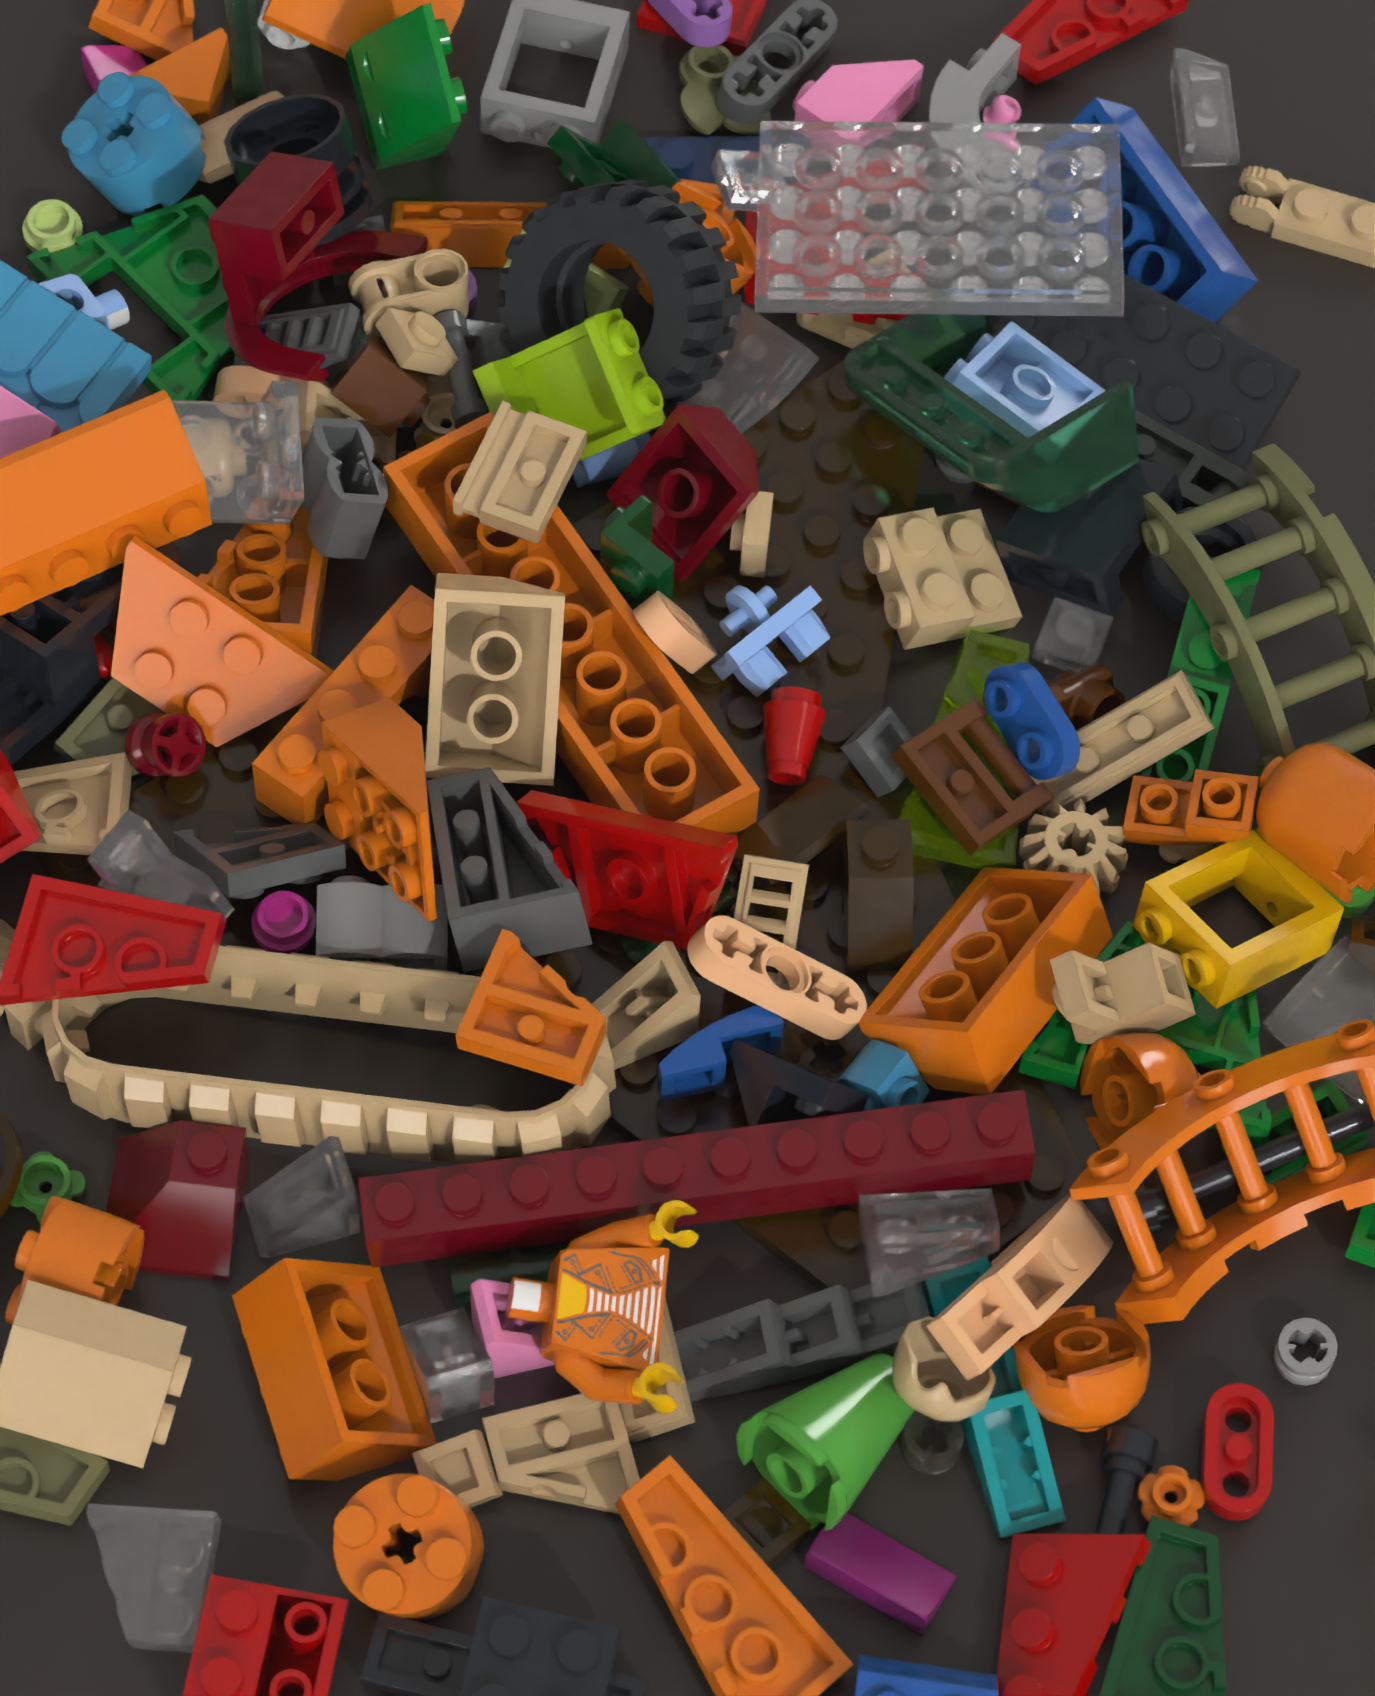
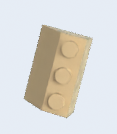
M437 573L434 596L425 761L426 778L437 779L490 767L501 783L554 785L565 608L564 593L498 576Z

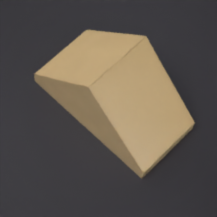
M663 941L592 1003L606 1017V1034L613 1057L614 1070L685 1041L698 1032L701 995L672 941Z

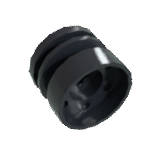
M317 94L286 96L258 106L244 114L230 127L224 140V145L238 186L270 152L334 163L345 214L316 246L332 242L354 230L368 216L373 199L360 159L355 155L356 146L343 105L330 96Z

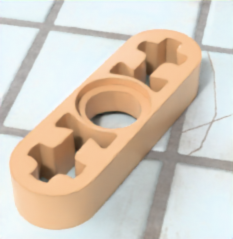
M722 915L712 917L689 940L687 950L690 962L695 970L705 979L825 1039L837 1040L844 1037L858 1024L862 1015L867 1010L864 993L851 978L731 917ZM766 966L778 969L786 977L789 983V990L779 988L770 980L766 972Z

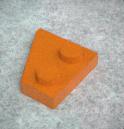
M502 929L455 1036L458 1049L584 1087L607 1032L606 1017L584 997L572 994L567 988L566 981L549 965L543 968L521 948L520 939L512 931Z

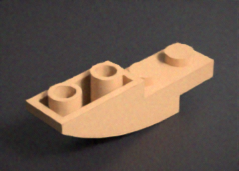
M1069 1192L990 1262L992 1267L927 1324L926 1327L968 1381L983 1373L1022 1336L1043 1324L1095 1271L1110 1251L1114 1242L1082 1200L1073 1201Z

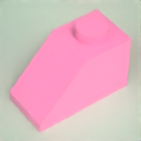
M915 59L832 65L816 82L810 80L805 83L796 95L792 106L795 111L794 129H800L809 135L810 149L844 172L852 170L919 102L924 65Z

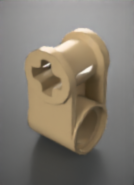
M433 249L414 256L389 261H374L357 269L349 280L348 286L352 298L362 305L365 313L362 325L366 336L372 332L382 341L384 339L375 324L388 307L414 313L425 312L433 317L441 312L456 310L462 312L466 319L469 313L468 265L463 256L452 250ZM378 278L383 282L381 291L376 281Z

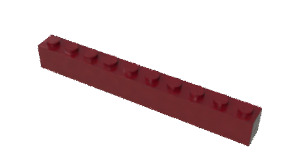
M1018 1090L358 1178L365 1242L373 1268L572 1241L615 1221L647 1214L656 1216L659 1208L672 1200H680L697 1211L693 1215L680 1216L674 1224V1227L1031 1180L1035 1148L1025 1091Z

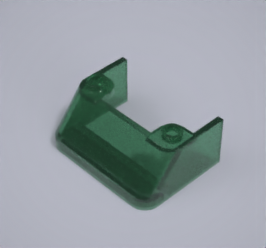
M974 277L849 351L844 359L847 387L854 395L970 479L1032 510L1044 513L1058 511L1139 462L1133 385L1126 380L1121 381L1028 438L944 379L951 367L960 358L964 361L966 360L976 343L987 333L982 282Z

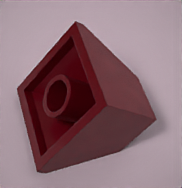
M677 405L663 425L660 426L608 490L606 496L616 508L620 506L628 508L641 495H644L653 502L651 543L675 562L674 577L677 581H686L759 493L756 450L719 407Z
M179 1120L119 1139L106 1213L129 1220L131 1223L140 1225L139 1229L144 1230V1246L138 1271L230 1281L250 1163L246 1128Z

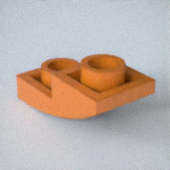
M1195 769L1193 782L1133 775L1123 825L1124 842L1149 845H1204L1249 838L1259 788V777Z

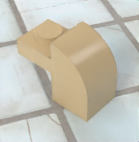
M1149 942L1105 962L1074 950L1050 960L1056 981L1052 986L1055 1004L1066 1020L1071 1022L1074 1037L1078 1043L1092 1044L1099 1039L1109 1038L1124 1032L1154 1033L1196 1015L1179 955Z

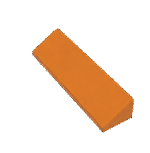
M395 201V203H392L391 232L427 238L426 252L433 249L455 251L463 256L468 268H504L508 260L505 251L512 237L520 235L523 230V221L534 210L546 208L547 202ZM605 243L591 261L600 269H625L629 265V261L622 255L618 247L610 243Z

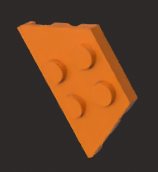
M134 535L126 547L111 676L166 714L182 713L195 718L203 729L206 741L215 747L221 746L308 700L333 673L334 670L137 536Z

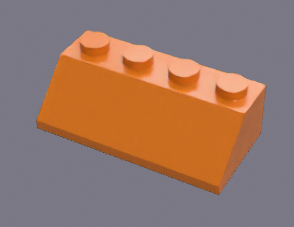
M165 390L0 458V616L16 611L29 603L66 587L76 585L80 581L124 563L126 547L134 535L156 549L212 525L205 478L171 398Z
M983 867L862 1015L858 1022L861 1032L870 1039L880 1040L907 1051L924 1081L934 1089L965 1092L973 1095L992 1094L1057 1010L1052 994V986L1056 981L1050 960L1071 950L1096 959L1113 938L1092 874Z

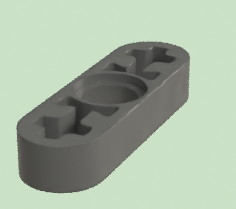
M797 0L793 2L725 71L716 94V104L721 113L728 119L742 124L759 121L828 50L838 26L834 11L827 4L819 0ZM809 25L813 26L803 36L801 42L796 38L799 27L804 29ZM767 52L780 53L790 61L792 67L787 69L774 68L764 60L763 54ZM753 79L758 83L755 94L749 93L745 97L739 95L751 85Z

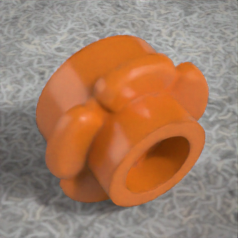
M1174 1465L1162 1466L1156 1474L1149 1473L1145 1475L1144 1479L1139 1483L1137 1497L1141 1501V1513L1148 1523L1151 1515L1190 1527L1196 1522L1198 1518L1197 1510L1203 1507L1205 1501L1204 1491L1199 1481L1190 1479L1185 1469ZM1168 1492L1174 1493L1177 1496V1501L1174 1503L1167 1502L1165 1494Z

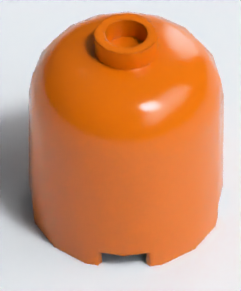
M1329 742L1306 744L1285 758L1278 756L1273 759L1264 769L1259 779V788L1262 790L1257 802L1256 823L1260 835L1270 846L1344 903H1349L1352 900L1353 892L1351 890L1356 886H1359L1367 893L1375 887V769Z

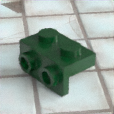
M618 120L599 145L563 125L557 129L547 142L563 161L559 166L560 172L580 188L626 180L647 181L650 187L664 185L672 188L676 183L681 182L635 129L623 120Z
M641 495L628 508L620 506L607 517L600 530L599 564L632 610L637 608L656 591L661 592L671 601L673 600L675 562L651 543L653 502L644 495Z

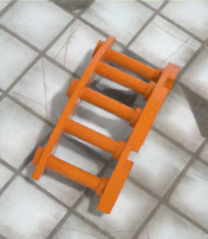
M1367 1019L1356 1020L1342 1026L1334 1034L1279 1050L1230 1071L1219 1069L1208 1072L1195 1080L1193 1083L1194 1089L1151 1113L1123 1133L1111 1145L1095 1152L1088 1158V1167L1069 1188L1072 1199L1077 1201L1108 1197L1136 1268L1132 1275L1133 1280L1114 1303L1116 1309L1130 1313L1144 1324L1183 1320L1204 1293L1229 1272L1225 1260L1244 1246L1250 1244L1251 1249L1260 1251L1281 1238L1308 1226L1304 1214L1343 1200L1347 1211L1375 1203V1147L1345 1156L1339 1152H1334L1308 1083L1329 1076L1355 1071L1375 1123V1025L1373 1021ZM1284 1092L1309 1162L1305 1170L1272 1184L1266 1183L1239 1110ZM1215 1124L1241 1192L1238 1194L1235 1203L1218 1211L1208 1219H1204L1177 1149L1197 1134ZM1155 1168L1179 1226L1175 1234L1177 1240L1160 1254L1135 1194L1142 1181Z

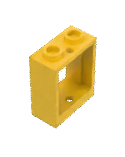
M1256 828L1250 832L1249 838L1227 842L1146 881L1132 926L1140 933L1146 943L1149 942L1178 954L1187 984L1196 989L1217 1009L1328 953L1331 949L1344 907L1317 881L1270 846L1260 835L1259 829ZM1234 886L1275 927L1231 949L1189 907Z

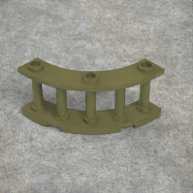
M1275 443L1252 452L1256 477L1252 478L1250 486L1177 515L1154 491L1143 495L1147 521L1142 523L1144 541L1150 552L1156 557L1160 556L1186 587L1210 626V640L1216 654L1222 661H1227L1231 668L1256 737L1261 757L1257 759L1256 763L1259 777L1273 759L1278 756L1285 758L1295 751L1283 709L1357 678L1363 683L1370 709L1366 720L1315 742H1329L1350 754L1375 744V584L1356 547L1335 513L1325 517L1321 515L1308 496L1315 492V485ZM1260 508L1264 512H1269L1284 528V530L1212 559L1208 557L1203 547L1194 537L1195 534ZM1294 552L1302 556L1304 555L1320 581V589L1244 619L1224 581ZM1328 612L1337 616L1350 645L1349 654L1274 685L1256 642Z

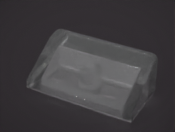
M1175 48L1169 72L1181 167L1240 165L1241 159L1228 65L1187 49Z

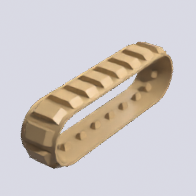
M226 945V947L219 946L209 983L50 1000L52 1009L40 1018L46 1052L55 1080L66 1083L72 1103L103 1120L114 1118L131 1123L133 1127L149 1129L179 1120L246 1128L247 1137L261 1139L263 1143L296 1147L306 1144L326 1147V1150L361 1155L371 1152L391 1155V1158L426 1163L436 1160L462 1165L580 1149L582 1146H590L611 1116L609 1093L616 1088L614 1062L607 1034H605L584 1087L575 1085L567 1091L561 1100L540 1109L513 1112L118 1065L85 1055V1053L90 1051L85 1031L86 1026L106 1008L133 998L159 997L457 1033L481 977L461 975L459 972L402 968L395 967L393 964L359 960L351 962L334 960L325 956L300 953L284 954L267 952L266 949Z

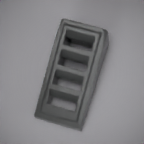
M352 303L265 315L260 330L269 339L283 346L324 354L326 360L319 367L324 369L347 360L360 309ZM237 355L235 356L234 366H250Z

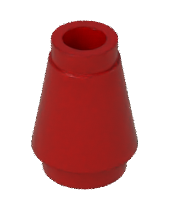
M791 686L779 687L772 691L771 701L763 706L767 765L769 767L768 779L772 782L783 785H801L806 781V773L826 717V711L821 707L822 697L813 690Z

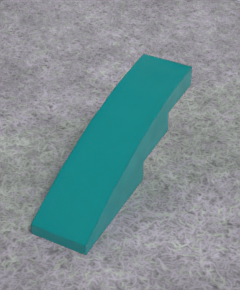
M988 1255L919 1272L930 1317L935 1318L991 1268ZM1012 1345L990 1365L996 1378V1383L985 1409L960 1420L997 1535L1000 1538L1066 1521L1037 1408L1031 1403L1025 1390L1021 1389L1015 1369Z

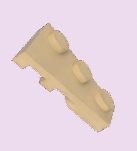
M125 752L13 771L41 832L39 840L21 851L125 857L132 770Z

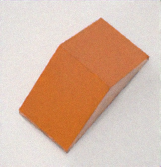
M221 27L129 76H146L160 82L198 125H201L219 115L231 73L228 35Z

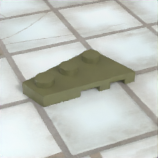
M0 1427V1510L72 1526L110 1472L108 1461L92 1453Z

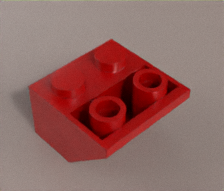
M211 1575L183 1696H328L347 1613L348 1599Z

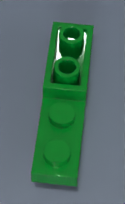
M1252 569L1224 581L1244 619L1249 618L1261 574V570ZM1189 595L1167 678L1180 670L1188 676L1214 729L1143 769L1140 776L1193 782L1195 769L1207 771L1233 673L1228 662L1222 661L1216 654L1210 640V626L1191 595Z

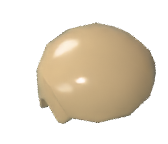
M924 1317L909 1322L900 1338L892 1361V1378L895 1391L904 1402L914 1410L940 1421L958 1422L985 1409L996 1383L991 1367L989 1366L983 1373L967 1381L926 1327L934 1317Z

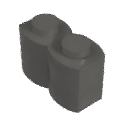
M316 417L294 479L296 496L303 508L310 514L307 521L309 538L323 557L365 559L388 499L387 482L381 471L372 463L374 457L373 440L367 429L358 420Z

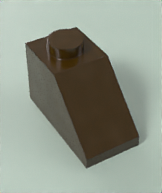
M911 819L846 820L842 849V875L847 971L900 970L911 957L913 951L914 867Z

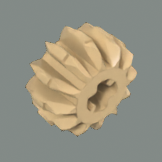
M1082 798L1075 802L1073 810L1067 812L1055 800L1048 808L1047 817L1034 814L1028 822V834L1020 840L1018 854L1021 855V859L1025 860L1022 869L1092 874L1098 893L1100 894V891L1112 894L1119 883L1120 876L1118 873H1121L1126 868L1128 853H1126V849L1121 847L1125 837L1123 836V827L1107 826L1109 814L1106 807L1090 815L1085 813L1086 807Z

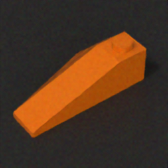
M274 473L245 512L244 525L232 541L225 539L217 550V562L208 574L200 573L197 578L317 659L328 557H323L309 538L307 521L310 514L303 508L294 490L296 474Z

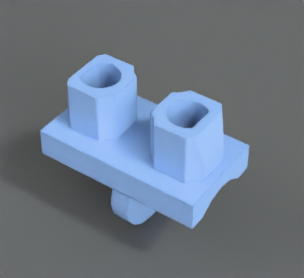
M738 585L726 594L725 600L730 614L720 621V628L729 637H732L742 628L749 635L727 651L723 657L711 666L722 681L733 673L751 693L758 697L788 673L767 647L769 643L779 636L797 660L802 662L831 638L820 618L812 610L822 599L811 585L771 617L767 608L775 603L778 598L769 586H764L754 594L746 587Z

